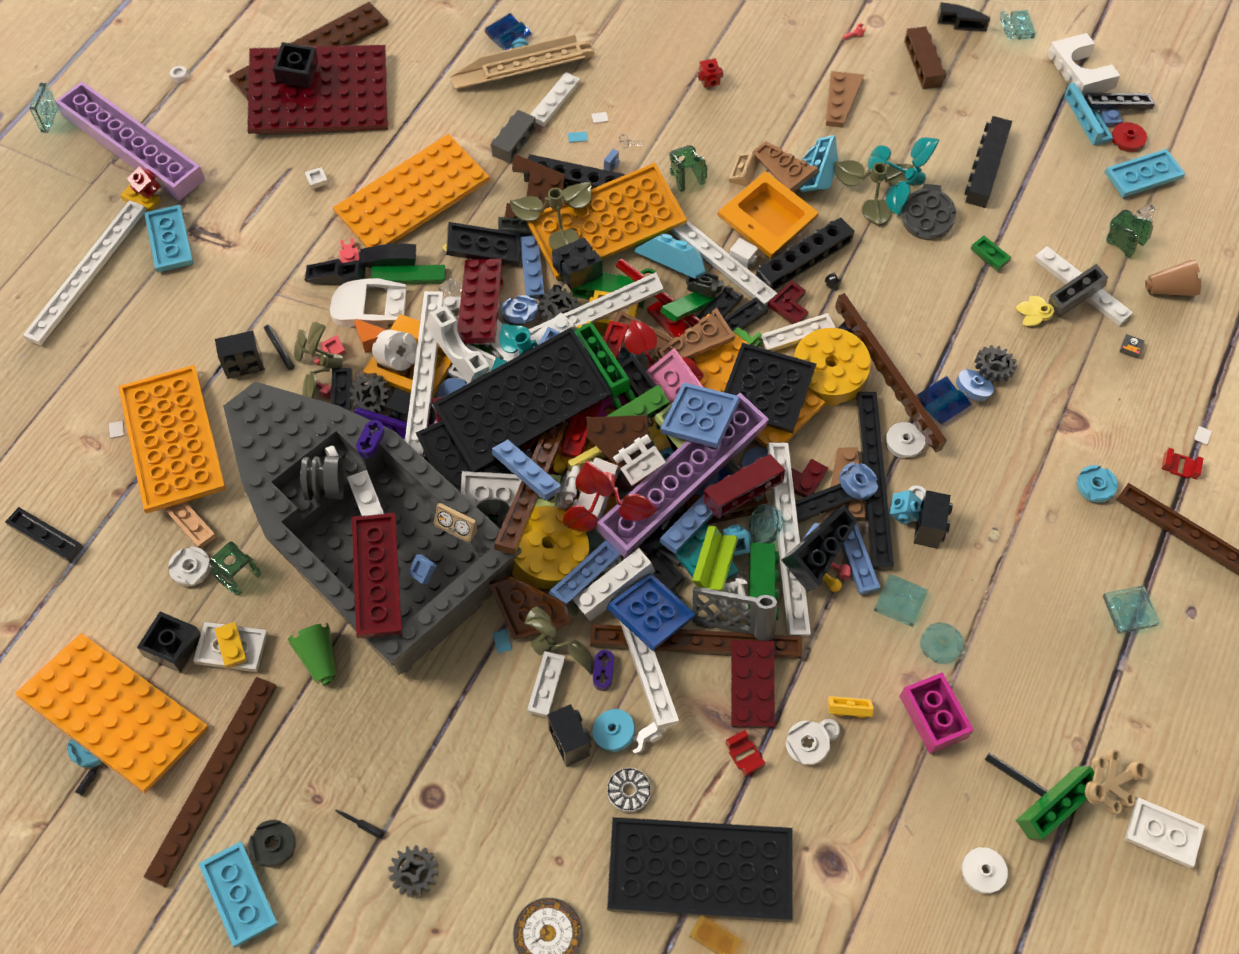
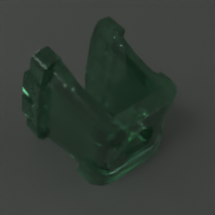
M688 145L669 152V160L671 162L669 167L671 176L674 175L680 192L685 191V168L690 167L700 185L706 183V160L696 153L694 146ZM685 156L684 160H678L679 157Z
M1123 210L1111 220L1106 242L1117 246L1125 253V256L1131 258L1136 251L1137 244L1144 246L1150 239L1154 226L1152 225L1153 221L1149 218L1144 219L1132 214L1133 212L1129 210Z
M232 541L227 543L209 560L214 577L228 591L233 592L236 596L240 595L242 591L233 577L243 567L248 569L257 578L261 575V571L253 562V559L248 554H244ZM232 555L236 559L231 565L224 563L225 558Z

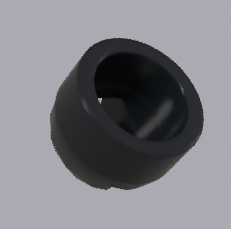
M835 272L826 276L825 283L828 288L840 286Z

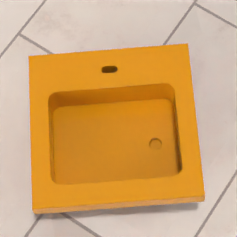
M766 171L717 213L719 218L770 258L786 246L819 215L817 210Z
M400 314L390 330L412 334L418 344L420 321ZM439 344L432 399L438 391V387L448 375V369L453 364ZM372 356L363 373H377V376L382 375V381L389 382L387 385L411 393L415 364L410 367V377L406 378L398 375L397 370L378 364Z

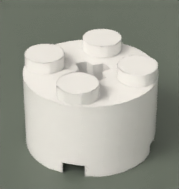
M385 330L377 336L378 339L376 343H373L372 352L378 364L394 370H405L415 364L417 343L412 334L396 330Z

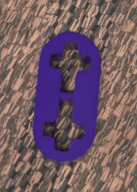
M369 421L357 441L356 448L358 454L363 458L374 456L384 437L385 431L380 421ZM378 428V431H375L372 435L371 430ZM369 443L370 448L363 450L362 447H366Z
M600 650L595 656L593 685L599 691H606L612 685L614 656L609 650ZM603 656H606L608 660L606 662V668L602 667L601 660L603 659ZM601 673H605V680H607L604 684H600L599 681Z

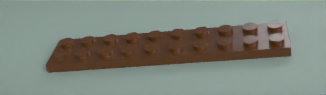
M367 2L291 42V44L309 47L350 46L387 26L388 20L370 2ZM249 65L229 75L230 81L247 100Z

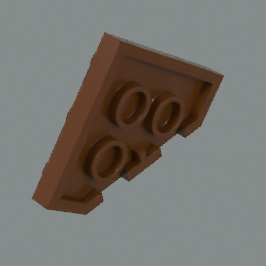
M648 415L587 417V438L613 463L618 465L619 468L627 464L625 460L618 464L613 457L619 453V450L622 448L626 449L635 443L634 440L638 437L641 439L648 435ZM649 443L645 445L647 450L649 449ZM640 449L630 455L632 460L642 454Z
M512 576L490 583L491 590L514 640L541 633L536 628L525 624L529 611L534 607L542 608L550 616L551 623L554 624L555 628L572 623V618L565 602Z

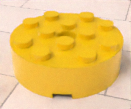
M839 328L815 330L799 342L794 353L796 358L817 363L809 390L824 400L827 406H836L839 403L852 401L856 398L858 392H862L866 385L871 368L870 354L865 344L857 336Z
M536 506L519 544L522 553L514 559L512 574L516 579L536 589H552L588 557L589 541L586 532L570 529L563 524L565 510L553 506Z

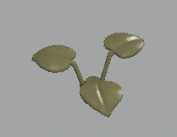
M835 161L834 171L838 180L846 186H857L860 179L864 180L869 175L871 180L877 183L875 200L865 201L862 206V214L867 220L877 225L886 223L890 218L891 210L888 208L885 199L878 200L880 183L884 180L892 186L897 185L899 181H908L905 173L878 162L874 164L872 170L869 169L864 175L865 169L857 161ZM895 164L905 170L914 168V165Z
M591 182L572 185L563 191L559 188H552L548 191V197L545 198L544 204L537 197L527 196L517 200H510V205L513 213L519 219L527 222L537 220L539 212H544L548 203L552 209L557 210L560 232H554L549 237V245L554 250L579 240L575 230L567 229L563 231L560 208L563 206V203L565 205L569 204L574 209L586 207L591 201Z
M313 322L310 326L308 334L309 350L305 348L307 342L306 333L301 329L298 330L294 346V358L296 361H301L305 352L310 355L319 356L320 365L324 367L310 372V375L307 374L305 376L302 395L314 398L317 384L315 374L341 368L343 363L342 355L328 353L317 348L327 327L318 322Z
M572 600L566 607L569 614L575 617L578 614V606ZM540 607L532 608L526 617L525 624L536 628L542 633L531 642L533 650L537 654L543 655L544 651L547 652L549 649L554 651L557 648L568 646L567 649L571 656L592 675L594 667L589 650L577 640L572 641V643L566 641L555 645L557 631L554 624L551 623L550 616Z

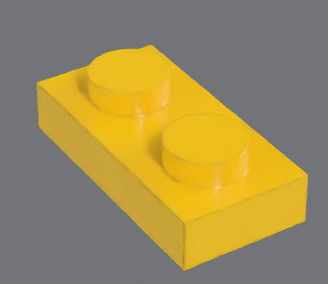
M131 183L120 195L121 199L125 202L130 200L145 206L147 212L153 211L161 202L160 197L155 194L147 199L143 195L135 193L130 188Z
M236 622L215 628L226 669L248 662Z
M828 696L829 714L835 716L853 715L857 718L873 717L874 708L871 700Z

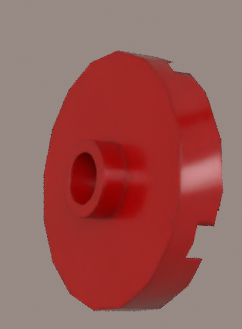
M1131 122L1118 124L1114 127L1111 134L1113 144L1115 145L1116 143L1119 149L1126 152L1138 151L1144 147L1147 141L1145 130L1138 124Z

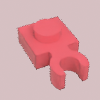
M350 238L351 243L348 245L344 244L343 240L340 241L342 250H339L342 263L359 260L358 248H355L353 238Z
M337 335L320 343L322 347L320 350L340 355L347 353ZM320 357L314 360L316 365H320Z

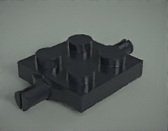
M655 549L646 556L656 571L652 575L681 600L682 597L674 589L684 580V576Z

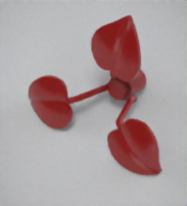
M636 320L631 321L624 338L625 346L629 352L635 355L645 352L650 362L648 369H650L655 363L648 350L656 347L657 336L654 330L647 324ZM682 357L700 382L704 374L695 362L687 357ZM625 392L619 394L622 397H624L628 403L630 402Z
M586 461L576 477L575 484L583 493H596V496L589 510L582 505L569 508L564 514L563 524L576 531L587 532L593 530L597 526L598 518L592 512L600 495L608 497L614 493L617 504L621 506L618 511L619 515L629 521L645 520L657 511V507L652 505L647 498L638 494L627 495L621 501L618 488L614 487L616 479L614 474L603 472L595 465Z

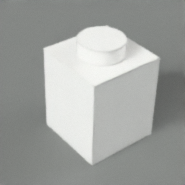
M739 238L731 247L729 254L749 269L758 260V247Z

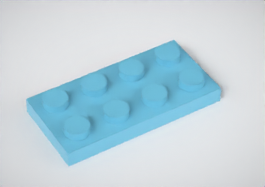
M1167 149L1107 167L1105 170V174L1122 198L1183 179L1185 176V172Z
M181 205L145 212L157 273L194 264Z
M242 841L198 863L234 948L279 925Z

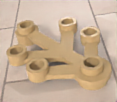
M1118 750L1107 751L1106 759L1104 757L1093 758L1092 767L1095 770L1093 781L1089 782L1085 789L1088 801L1092 804H1104L1110 814H1119L1122 810V805L1124 807L1135 805V796L1124 791L1119 785L1130 779L1144 780L1148 774L1147 767L1143 762H1132L1127 766L1126 771L1116 775L1118 763L1121 761V754ZM1108 762L1109 765L1107 769L1105 782L1102 783L1104 770H1106ZM1109 791L1120 798V802L1108 797L1107 792Z

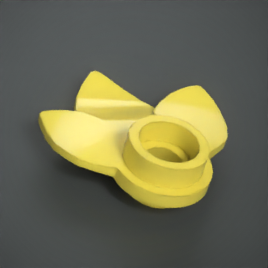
M1030 296L1029 302H1022L1016 307L1018 312L1025 315L1023 326L1039 325L1042 321H1047L1054 315L1053 306L1046 303L1039 296Z

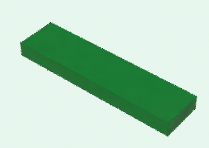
M445 265L372 266L371 279L378 278L401 284L445 283L446 268Z
M693 292L662 306L660 312L673 322H676L707 307L716 297H707L704 293Z

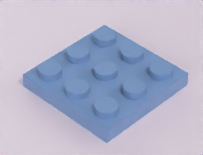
M683 382L660 428L661 433L718 448L740 402V398L736 395Z

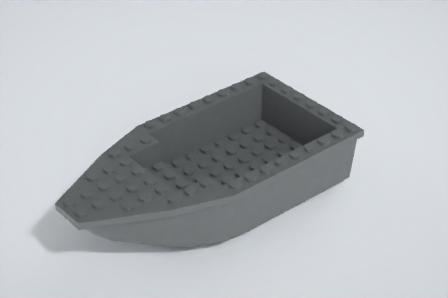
M256 381L223 405L241 482L265 538L355 632L352 517L362 515L347 477L367 470L384 514L395 513L402 634L362 639L398 675L403 672L407 673L415 661L429 649L433 650L482 606V603L493 594L490 587L492 581L513 576L514 559L522 553L521 548L518 546L515 554L494 550V543L500 529L395 431L383 426L385 434L376 453L370 458H363L358 454L356 444L365 425L371 420L340 406ZM378 428L371 430L372 435L375 431H378ZM369 443L366 447H362L363 450L370 448ZM334 446L338 455L343 460L345 476L343 499L328 500L325 491H323L321 500H315L313 496L312 501H306L300 484L302 459L310 457L313 462V458L318 456L323 466L326 457L325 448ZM439 503L476 521L478 531L471 542H466L434 525L435 513ZM416 554H422L436 565L428 584H421L408 574Z

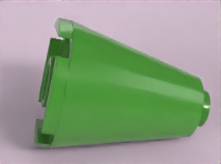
M325 623V627H322V624H316L298 631L299 636L296 638L291 635L288 638L289 644L314 681L321 683L322 686L333 682V678L337 674L331 630L328 623Z

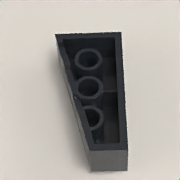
M845 505L833 511L781 559L807 592L819 587L823 576L830 569L832 561L840 552L842 544L847 540L857 523V519Z

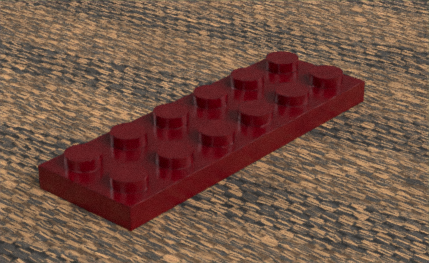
M502 259L465 260L457 326L458 334L464 344L495 343Z
M395 513L352 517L356 637L358 639L402 634Z

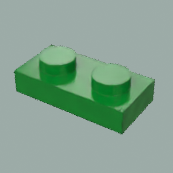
M982 236L971 246V250L997 271L1010 262L1011 256L986 236Z

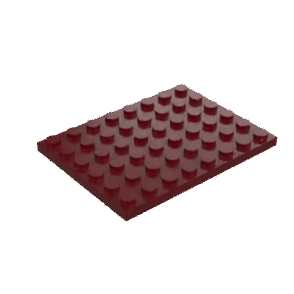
M386 45L314 46L317 52L318 64L310 88L276 82L273 66L280 47L249 48L248 134L388 130Z

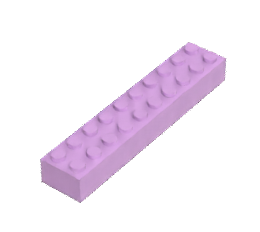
M81 81L55 101L63 117L135 170L139 166L145 170H151L156 177L154 179L161 186L160 188L176 200H182L205 181L201 167L84 82Z
M741 393L737 395L740 398V402L718 448L687 440L665 460V465L651 473L628 494L641 495L657 507V511L651 517L641 521H629L619 515L618 511L621 506L617 504L597 522L596 531L624 558L628 557L766 428L769 419Z

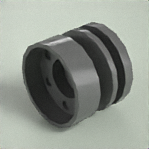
M340 455L326 456L323 466L318 456L313 458V462L310 457L302 459L300 484L306 501H312L313 496L315 500H321L323 491H325L328 500L343 499L345 476L343 460Z

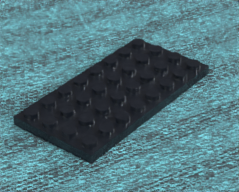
M570 327L432 403V406L471 471L477 472L498 460L492 455L493 447L509 440L519 448L610 397L612 392Z
M613 817L607 911L792 922L793 828Z

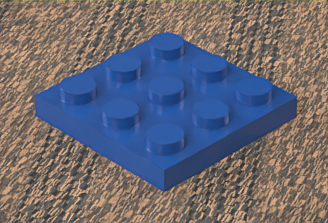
M651 573L610 602L607 607L617 619L652 651L689 623L695 616V613Z

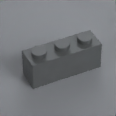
M517 110L509 118L506 126L501 128L499 135L492 140V156L511 164L514 154L517 155L535 132L536 117Z
M1095 264L1049 296L1048 304L1052 305L1056 314L1061 317L1103 289L1107 284L1108 276Z

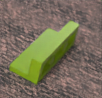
M708 526L692 579L697 587L723 591L738 541L736 535H722L716 526Z

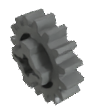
M559 287L556 288V292L549 289V295L544 293L543 299L540 300V305L542 306L539 307V311L543 312L541 318H547V322L560 313L564 314L580 307V304H575L578 298H572L573 292L567 294L566 288H564L563 292L560 291Z
M990 345L989 349L983 347L982 350H979L974 362L976 363L975 369H980L978 374L985 375L984 379L989 377L991 382L997 379L1001 383L1002 380L1007 382L1009 378L1013 377L1017 365H1015L1017 360L1011 359L1013 354H1007V349L1001 350L1000 346L995 349L993 345Z
M363 373V377L357 376L358 382H352L355 388L350 389V392L354 395L350 399L355 400L353 407L359 406V408L375 413L384 411L383 406H386L387 399L391 397L388 395L391 388L386 387L389 382L382 381L383 376H377V373Z
M415 845L414 850H410L406 846L405 853L397 851L399 858L391 859L394 866L388 867V870L394 874L389 876V880L395 881L392 885L395 890L401 887L399 891L401 895L408 891L410 898L413 897L414 892H417L420 897L422 896L421 890L425 889L429 892L428 885L436 884L433 876L439 875L438 870L434 869L438 866V862L432 861L434 859L433 853L427 855V848L424 847L419 851L418 845ZM415 857H420L424 859L426 862H420L416 860ZM406 860L404 866L400 868L401 864ZM413 867L417 869L415 875L411 874V868ZM428 874L426 879L421 883V880L423 879L424 875ZM409 881L413 886L406 885L403 882Z

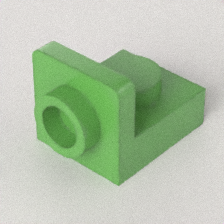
M739 327L733 331L748 344L760 347L762 343V334L760 332L750 337L746 331L741 330Z

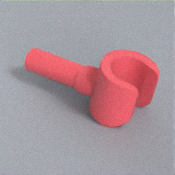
M859 23L854 31L843 35V38L847 39L855 35L862 37L866 28L862 29L863 23Z
M317 381L316 386L321 389L319 394L329 399L331 396L330 385Z
M832 562L830 566L839 571V578L849 580L851 575L850 566L847 564L840 566Z

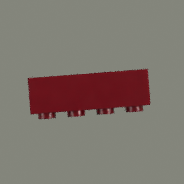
M771 454L761 457L751 465L744 466L738 472L726 476L720 482L709 485L704 490V503L717 518H720L783 483L785 469Z

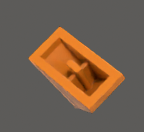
M355 319L356 331L364 352L372 351L373 343H376L378 339L377 336L386 329Z

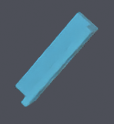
M1075 83L1069 84L1064 97L1091 144L1098 145L1111 142L1113 137L1098 111L1090 109Z

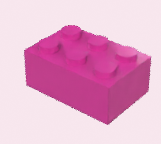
M943 672L904 687L899 697L929 754L968 739L974 731Z

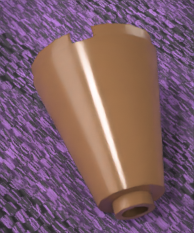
M1188 260L1149 275L1148 280H1145L1146 290L1150 291L1151 294L1200 295L1201 278H1198L1197 272H1200L1196 260Z

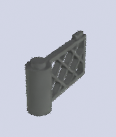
M694 586L693 612L695 616L692 622L697 623V626L706 628L713 626L754 634L755 638L760 641H770L775 637L777 600L773 596L762 595L755 598ZM698 594L706 596L709 601L704 603L698 597ZM725 599L730 604L724 607L718 600ZM714 604L719 611L714 613L708 606ZM739 604H751V608L745 611ZM735 608L740 614L734 617L728 610ZM704 610L709 617H700L698 612ZM724 614L729 621H722L718 616ZM745 618L750 623V626L742 625L738 620Z

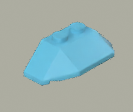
M834 135L819 138L816 144L802 158L807 164L818 167L820 172L798 188L801 192L830 189L835 175L834 163L838 161L836 137Z
M662 234L635 248L636 253L696 279L705 274L701 253L694 247L689 246L687 242L673 239L669 234Z

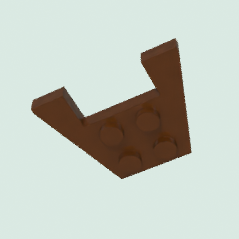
M514 154L512 171L530 174L527 196L537 197L544 204L550 189L559 188L563 191L565 174ZM507 203L505 217L518 218L513 213L510 203Z

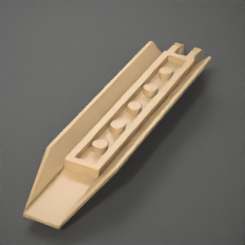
M571 34L480 56L451 75L450 79L454 89H460L575 60L588 59L593 57L595 52L593 48L591 49L592 45L589 41L578 43L576 35Z

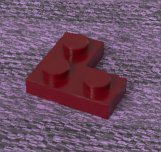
M791 280L768 302V307L791 324L801 322L808 316L809 311L797 304V302L805 295L806 290Z
M811 459L802 473L791 468L794 493L803 498L814 494L829 467Z

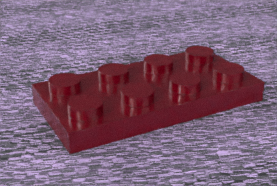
M731 640V727H775L774 641Z

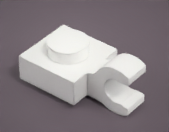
M655 722L638 732L639 734L633 737L631 743L638 742V747L633 752L635 754L642 753L646 742L653 743L661 739L662 734L667 731L666 728L657 730Z

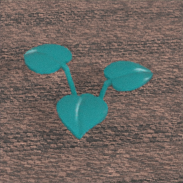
M929 137L918 139L911 150V157L914 158L912 164L915 168H909L908 170L888 161L891 156V150L887 146L880 145L871 152L868 159V169L872 170L875 163L881 162L904 172L908 180L899 181L897 185H892L888 189L886 204L892 212L901 215L902 209L910 195V186L908 184L920 186L925 182L926 174L922 172L920 167L925 165L940 141L939 139Z
M502 324L500 345L506 353H515L519 350L521 355L534 346L539 345L536 340H531V333L528 328Z

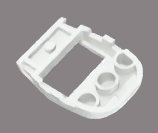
M378 278L346 282L333 294L330 307L331 318L335 324L345 328L355 326L354 321L358 319L386 329L389 324H394L400 314L405 316L406 284ZM378 287L387 290L385 315L364 314L367 289Z

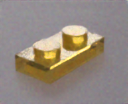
M702 915L689 935L691 939L715 954H734L741 942L739 938Z

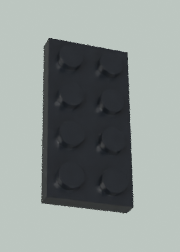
M448 222L446 255L468 259H502L503 264L518 266L520 262V233Z

